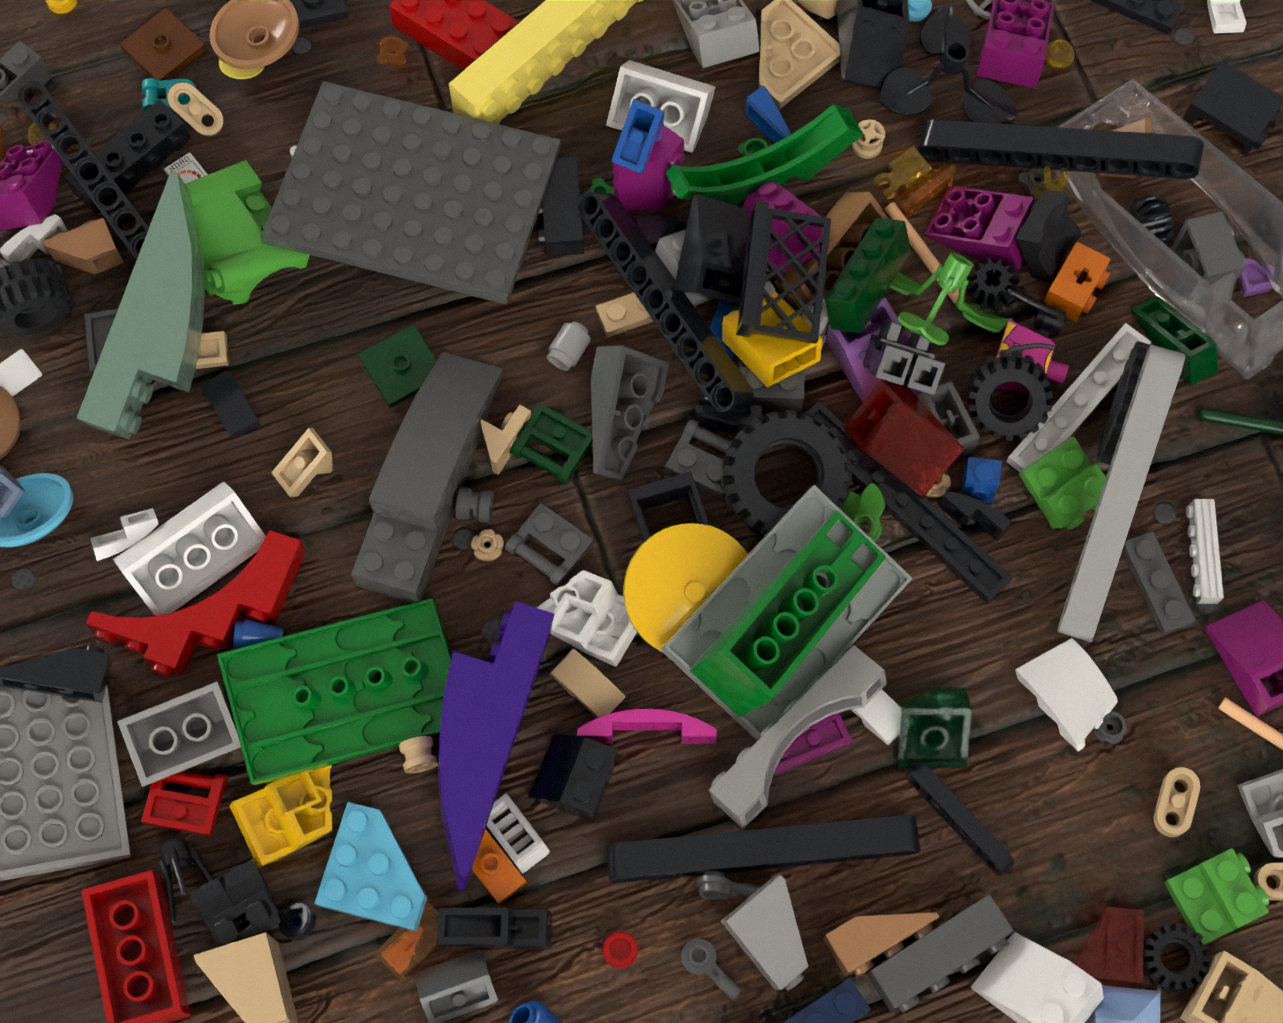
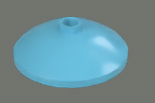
M38 473L16 479L25 492L7 518L0 516V547L11 548L33 543L50 534L64 521L73 504V491L64 478L50 473Z

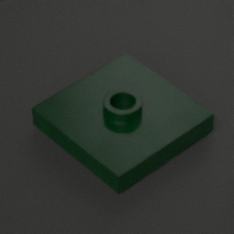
M414 324L358 353L359 360L389 409L416 395L436 363L435 357Z

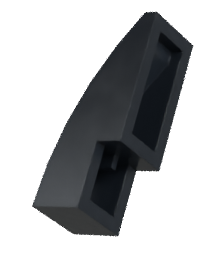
M509 907L439 908L437 945L494 949H551L552 913L547 909L512 910Z

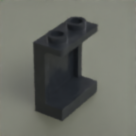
M1222 61L1190 103L1183 120L1193 126L1199 117L1243 143L1245 147L1241 154L1247 156L1252 148L1259 150L1269 135L1265 132L1268 126L1274 129L1282 118L1283 112L1280 109L1283 105V97Z

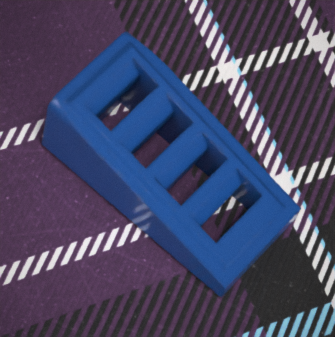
M765 86L760 87L747 97L745 115L773 144L791 135Z

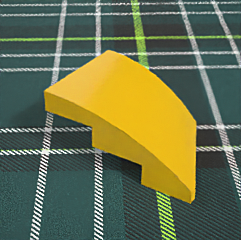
M332 765L277 780L268 784L264 789L235 800L229 805L259 868L310 844L332 831V813L330 812V803L332 801L330 769Z

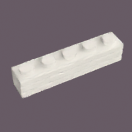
M1193 499L1186 507V517L1190 521L1188 537L1191 538L1192 544L1190 545L1189 554L1190 557H1193L1191 575L1195 577L1193 595L1196 597L1197 604H1218L1224 596L1215 500Z

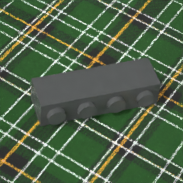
M989 894L872 969L867 974V977L890 1012L899 1007L902 1013L921 1002L917 995L927 988L933 994L950 983L947 975L956 969H959L964 974L980 963L976 956L988 949L991 955L1008 945L1009 942L1006 937L1014 932V930Z

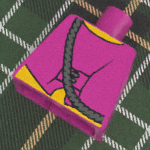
M1008 320L995 358L1000 357L999 352L1006 351L1007 356H1012L1013 351L1020 352L1021 357L1024 358L1026 355L1033 357L1034 363L1037 364L1039 362L1049 380L1062 384L1069 365L1051 360L1055 348V343L1052 340ZM1005 382L996 387L997 389L1029 393L1028 388L1018 382Z

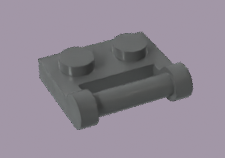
M691 418L665 465V471L674 476L691 471L697 487L723 499L725 496V491L721 487L723 460L691 445L693 438H696L727 453V448L731 441L701 427L700 422Z
M540 503L517 533L513 534L507 541L505 550L512 555L517 553L549 576V581L559 587L593 546L594 540ZM528 538H531L562 560L563 563L560 566H556L525 544Z

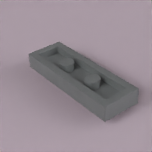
M1152 531L1125 541L1122 552L1161 635L1163 636L1193 625L1196 620L1154 532Z

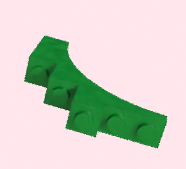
M833 104L817 118L793 134L755 153L710 166L687 167L674 165L666 172V175L672 183L670 185L672 192L679 199L692 201L693 194L738 206L747 198L748 194L758 190L763 184L776 181L782 186L791 177L810 180L861 137L863 132L849 109Z

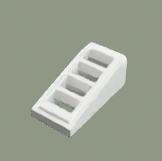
M507 793L494 802L487 827L521 873H524L546 857L550 851ZM507 809H510V814H508L498 823H493V820L495 818H497ZM516 820L519 821L516 826L502 835L501 832ZM524 832H527L528 835H526L524 838H522L520 841H518L511 847L509 843L514 841Z

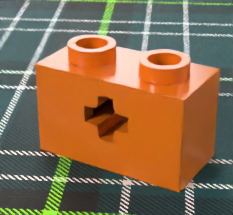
M1076 242L1051 285L1043 304L1065 311V317L1077 322L1082 312L1088 314L1097 298L1092 295L1095 288L1097 287L1102 290L1111 273L1106 270L1111 258Z

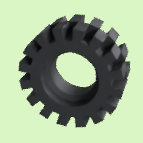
M1179 923L1167 924L1151 932L1144 939L1143 942L1145 944L1140 947L1139 953L1143 954V958L1139 959L1140 966H1145L1146 971L1143 972L1145 977L1150 976L1153 979L1151 984L1155 987L1160 985L1162 990L1167 992L1170 990L1181 992L1199 984L1204 980L1202 977L1208 974L1209 968L1206 967L1207 964L1211 963V956H1206V951L1210 950L1208 944L1203 945L1200 941L1203 939V936L1200 933L1195 935L1192 933L1194 928L1190 926L1181 927L1182 924ZM1176 944L1184 949L1188 958L1184 970L1175 972L1164 965L1162 951L1166 945Z

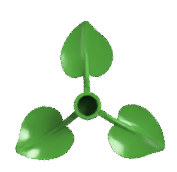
M950 253L944 266L939 265L936 272L922 285L898 272L889 287L906 295L912 293L921 296L924 290L937 278L940 279L938 285L943 289L926 321L908 312H901L898 316V321L907 329L916 334H922L925 339L937 345H945L949 340V336L944 330L931 324L948 291L955 293L957 288L959 289L958 300L955 306L963 312L962 315L966 319L986 330L1000 332L1006 327L1008 320L1012 321L1013 318L997 316L964 302L966 287L969 283V280L966 278L974 264L956 253Z

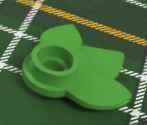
M871 483L866 487L861 496L850 491L847 501L843 502L840 507L841 511L861 530L864 525L871 524V530L867 535L874 542L880 537L882 523L879 518L885 508V500L881 490Z

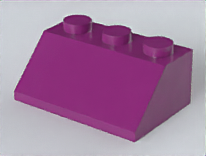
M663 124L661 141L655 142L644 173L640 174L613 163L614 195L619 199L627 212L663 209L669 201L674 202L678 198L671 190L670 185L672 183L666 172L674 165L683 166L685 158L684 139Z
M776 181L763 184L758 190L748 194L742 206L748 211L749 222L750 214L756 201L769 203V208L822 217ZM772 219L771 228L779 238L791 231V228L785 221ZM808 225L802 229V232L811 243H814L821 238L822 227ZM796 235L784 242L794 256L806 248ZM771 238L769 246L774 243ZM820 245L816 247L818 251H820ZM778 247L768 253V259L776 268L788 261ZM809 252L798 261L801 264L813 256ZM790 265L788 268H786L780 273L783 274L784 272L794 268V266Z

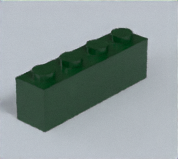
M875 218L824 299L831 329L862 333L911 252L905 221Z

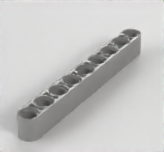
M1150 345L1147 350L1057 629L1058 633L1091 642L1094 637L1185 360V354L1155 345Z

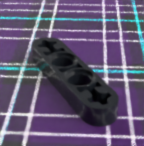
M919 762L906 773V777L914 789L995 874L1002 876L1014 865V860L1007 850L926 765Z

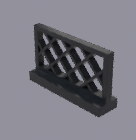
M756 201L750 214L736 335L749 337L753 333L814 344L818 342L831 218L769 208V203ZM772 219L785 221L791 228V231L779 238L771 228ZM808 225L822 227L821 238L814 243H811L802 232V229ZM794 235L806 247L795 256L784 244L786 240ZM771 238L774 243L769 246ZM819 245H820V251H818V250L816 249V247L819 246ZM776 247L788 259L787 262L778 268L768 259V253ZM809 252L818 262V268L810 274L798 261ZM790 265H793L803 277L793 286H790L780 273ZM768 269L771 273L766 276V271ZM817 275V279L815 282L813 280V277ZM773 277L785 290L774 299L765 290V283ZM806 282L815 292V298L807 304L795 292L796 289ZM788 295L800 308L789 317L777 305L779 301ZM764 298L767 304L762 307ZM814 305L812 313L809 308ZM769 308H772L782 321L775 327L760 325L761 314ZM804 313L812 323L811 333L798 331L791 321Z

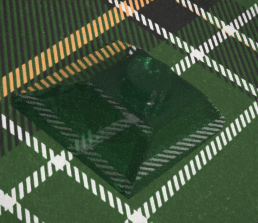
M931 687L901 705L897 757L898 768H913L919 762L928 768H967L972 707L966 688Z

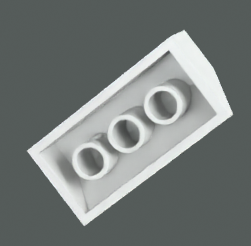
M223 481L113 560L155 616L164 615L176 611L258 552L266 536L236 493Z

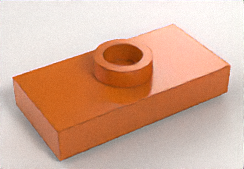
M485 829L472 871L498 905H500L527 884V881Z

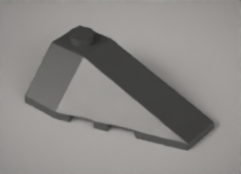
M597 346L591 374L594 474L617 481L623 480L638 448L636 441L642 429H647L651 421L648 416L654 404L659 403L663 396L669 367L668 362L625 346Z

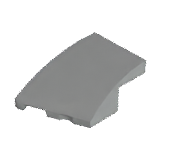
M1282 769L1237 785L1249 815L1272 856L1283 858Z

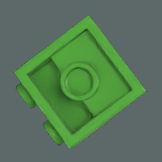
M1075 437L1067 438L1018 473L1051 527H1066L1067 530L1080 525L1084 521L1082 515L1091 509L1092 512H1095L1106 479L1099 465L1090 463Z
M1233 848L1164 882L1186 924L1194 928L1192 933L1195 935L1200 933L1203 936V939L1200 940L1203 945L1269 913L1266 908L1269 905L1266 892L1259 885L1254 887L1247 875L1251 872L1247 859L1241 853L1236 855Z

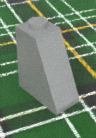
M776 875L723 918L721 923L775 990H782L785 987L789 991L803 980L804 976L801 973L808 968L786 881L781 875Z

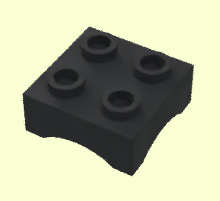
M1044 189L1038 201L1033 204L1025 224L1018 230L1017 243L1032 278L1054 282L1059 273V263L1062 256L1079 240L1082 234L1079 226L1075 224L1068 213L1067 206L1070 200L1067 193Z

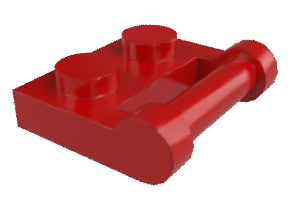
M181 771L152 783L141 822L146 825L212 837L222 797L227 788L228 776L217 773L215 776ZM171 782L208 789L210 792L208 798L164 789L166 784Z

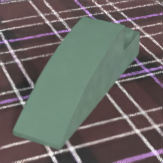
M170 172L76 418L95 429L130 440L131 435L136 434L140 428L142 416L139 414L143 403L147 404L152 396V380L189 393L199 355L205 300L204 260L191 192L175 172Z

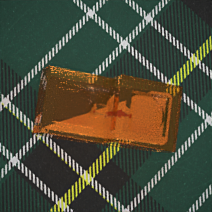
M428 902L424 907L417 932L400 927L375 953L398 979L401 980L438 946V910Z

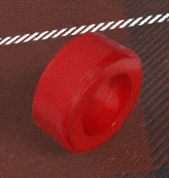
M614 932L604 941L602 948L603 957L606 963L615 969L628 968L637 959V942L632 935L626 932Z

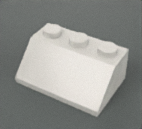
M629 60L620 66L606 126L622 130L632 101L636 99L665 111L663 124L684 139L685 151L693 153L708 117L716 87Z

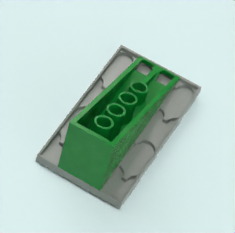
M813 485L660 650L758 741L762 731L769 724H775L779 720L775 714L779 711L784 713L786 707L793 700H799L808 691V687L813 679L819 675L823 676L831 668L832 662L837 655L843 651L846 652L913 578L825 494Z

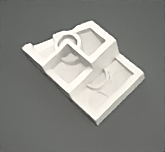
M583 570L571 578L568 584L558 587L551 592V598L536 608L555 614L551 629L552 635L603 662L617 667L637 631L627 615L624 597L618 595L612 581Z
M1073 638L1015 669L1017 679L1036 696L1038 706L1058 724L1060 735L1077 751L1084 748L1085 738L1093 728H1099L1104 716L1110 713L1118 702L1114 691L1102 672Z

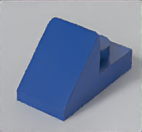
M633 99L611 162L637 173H644L655 142L661 141L665 111Z

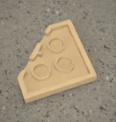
M774 0L762 9L759 88L762 86L767 88L774 103L780 110L841 61L839 43L792 0Z

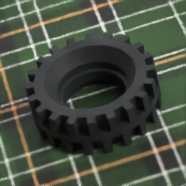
M1137 341L1130 352L1107 415L1106 425L1102 433L1103 436L1099 444L1097 462L1107 465L1111 464L1150 344Z

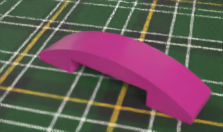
M661 709L619 711L596 718L577 729V736L586 737L602 744H613V730H681V744H715L717 729L706 722L686 714Z

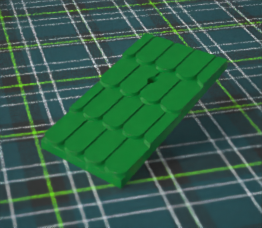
M433 598L217 654L250 783L253 785L273 782L373 752L388 750L399 746L401 742L411 738L440 735L444 691L452 659V651L440 617L437 602Z

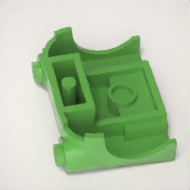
M247 160L186 183L191 192L204 260L205 290L211 296L216 294L223 299L231 300L232 305L248 302L253 289L268 275L288 267L306 268L310 256L309 254L262 242L261 234L272 207L261 193L262 182Z

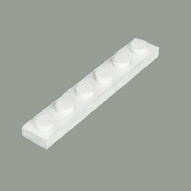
M1125 323L1053 405L1051 412H1047L1048 419L1045 424L1039 422V430L1034 434L1031 431L1011 453L1006 462L1021 472L1067 438H1070L1119 382L1135 343L1140 341L1151 344V341Z

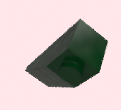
M1158 295L1131 309V314L1153 345L1185 354L1180 377L1190 386L1218 372L1217 342Z

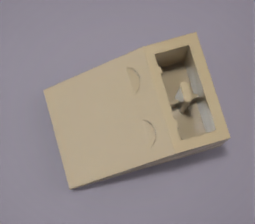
M1222 951L1211 957V963L1207 965V968H1209L1208 974L1203 976L1204 980L1197 984L1180 1019L1187 1023H1283V991L1256 969L1228 952Z

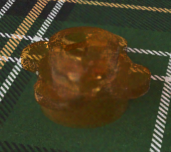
M389 36L379 42L380 54L377 56V62L380 65L395 64L398 67H402L406 64L405 52L409 49V44L406 40Z

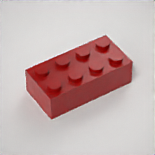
M393 0L389 5L393 27L463 71L520 23L485 0Z
M150 870L81 890L107 1023H169L191 1016L162 876Z

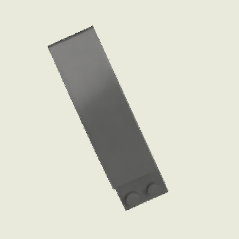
M446 352L441 353L417 392L390 447L369 497L374 514L351 573L357 587L410 603L422 600L457 503L459 488L463 486L482 433L480 419L484 421L487 419L504 372L503 368Z

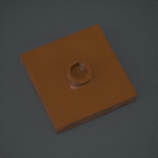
M164 8L120 43L121 49L151 78L159 81L170 80L207 50L205 44L167 8Z

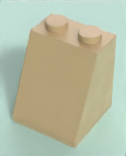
M266 932L194 955L197 965L245 1023H299L279 943Z

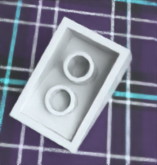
M1016 932L1008 939L1009 944L1000 949L971 986L972 990L1017 1023H1085L1104 999L1102 984L1069 960Z

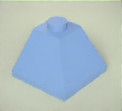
M1102 985L1104 999L1086 1021V1023H1160L1161 991Z

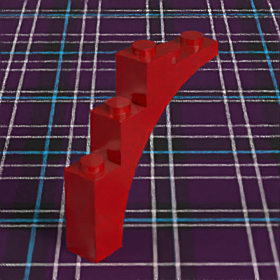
M269 530L257 554L244 570L219 592L196 605L170 614L145 618L115 617L91 611L86 625L94 632V638L108 644H113L114 640L125 643L124 647L128 650L144 654L143 658L152 666L150 670L164 677H170L171 673L183 676L198 640L200 645L211 650H218V647L230 650L234 640L236 621H242L245 613L246 618L265 623L266 620L273 623L277 622L306 550L301 540Z

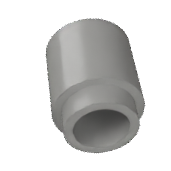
M578 322L564 323L548 348L547 360L563 371H568L571 366H575L591 341L588 329Z

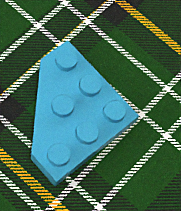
M347 802L314 904L319 907L417 932L427 896L412 871L411 865L399 842H397L384 813L378 809Z

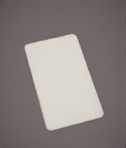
M22 349L0 363V386L6 389L12 397L42 376L41 371Z

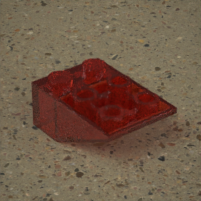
M883 379L880 380L843 427L862 451L921 497H924L964 450V447L909 387Z

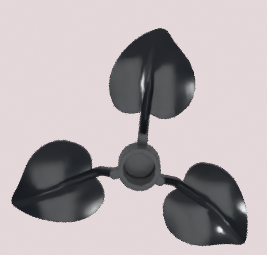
M950 4L944 5L931 15L923 26L920 35V43L926 53L930 55L941 54L942 56L934 72L923 82L921 74L916 70L906 67L898 68L886 77L878 98L885 108L896 114L917 115L924 112L932 103L933 95L926 87L935 80L940 72L943 71L948 75H956L962 72L965 91L969 94L964 99L962 107L965 116L970 122L1004 124L1014 121L1017 117L1012 99L996 82L981 79L975 83L973 89L970 87L968 73L970 67L966 65V61L970 53L968 47L971 37L968 28L956 15Z

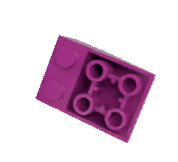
M993 0L977 76L1036 89L1045 62L1055 3L1044 0Z
M43 140L27 147H23V145L14 146L6 152L7 156L0 163V231L42 224L54 208L62 159L48 140Z
M950 185L925 232V236L985 264L986 257L988 256L992 258L993 263H997L998 259L1003 257L1005 259L1004 267L1013 264L1015 270L1019 271L1024 257L1017 243V233L1029 217L1035 199L1029 196Z
M1262 600L1206 626L1204 629L1255 716L1259 717L1282 706V618Z

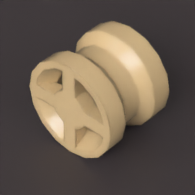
M863 120L858 124L863 135L852 143V148L856 155L861 158H875L882 151L885 130L875 120Z
M431 736L415 737L399 744L400 752L405 755L406 761L403 764L405 773H420L438 766L437 757L432 754L434 742Z

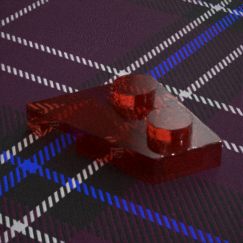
M1107 907L1075 965L1096 980L1130 984L1143 983L1144 910Z

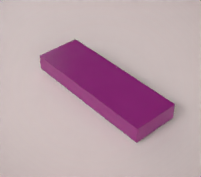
M840 713L824 718L798 736L783 754L773 776L851 745L852 739Z

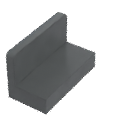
M482 950L465 954L414 974L419 999L428 1023H441L499 1002Z

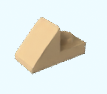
M519 405L514 414L510 412L505 417L501 426L502 430L480 419L482 434L493 473L499 475L511 457L510 449L530 419L531 410Z
M308 428L271 473L289 497L299 496L316 474L331 473L333 471L332 452L313 428Z

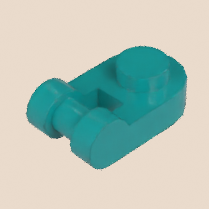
M154 78L145 79L142 81V92L145 94V98L142 100L143 111L148 110L159 100L172 110L168 103V93L171 87L177 83H188L195 88L196 86L188 79L162 81ZM182 94L179 96L178 102L181 105H187L190 102V97ZM166 95V99H159L158 96Z

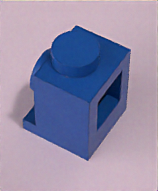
M968 457L962 470L960 494L975 498L987 505H993L994 496L1000 486L1002 461Z

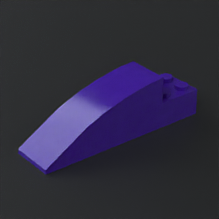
M515 601L512 612L505 610L499 628L498 641L501 643L494 642L489 662L453 651L445 684L440 722L438 762L440 812L457 889L465 891L551 634L555 616L554 613Z

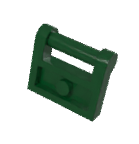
M539 403L513 443L510 455L517 459L522 457L557 476L559 482L567 485L593 444L592 431ZM533 439L563 455L568 460L562 465L529 447L528 443Z

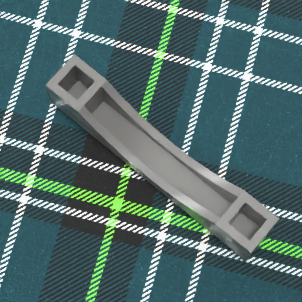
M855 645L847 652L843 651L838 654L832 662L831 668L823 676L819 675L814 678L808 687V691L799 700H793L786 707L784 715L775 724H769L762 731L760 739L751 748H745L736 758V763L727 772H721L713 780L709 789L713 802L744 829L768 805L769 788L774 771L783 754L794 740L810 726L828 716L846 710L864 708L887 684L885 670Z

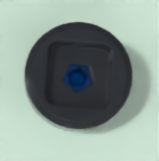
M293 903L283 910L280 918L281 922L278 923L279 930L283 935L293 941H301L313 932L316 925V915L305 904Z

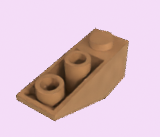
M937 912L856 916L826 934L822 940L843 975L846 977L854 972L858 978L875 967L872 960L882 954L889 959L905 949L902 942L914 935L916 940H919L933 931L935 928L932 924L939 918Z

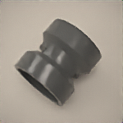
M460 487L456 503V519L468 520L469 518H477L479 522L490 523L493 512L494 491L482 490L481 492H473L471 488Z

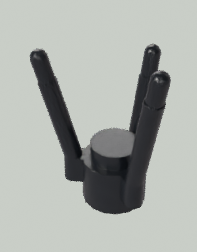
M1007 290L1008 295L1038 310L1033 323L1039 326L1038 329H1027L1048 338L1049 333L1058 335L1065 319V311L1045 305L1020 291Z
M185 838L171 840L159 848L162 858L159 864L163 873L164 888L172 924L176 922L171 875H175L180 893L183 896L188 893L183 873L191 869V862L195 864L207 883L214 880L200 859L197 848H189Z

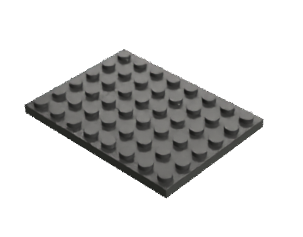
M323 81L261 234L262 242L508 304L555 160L561 148V139Z

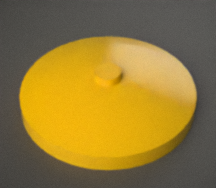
M695 523L679 524L655 533L637 549L630 560L624 578V604L634 629L650 646L662 652L660 649L733 572L748 553L732 536L709 525Z

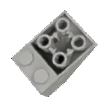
M672 0L692 52L702 68L760 52L756 19L742 0Z

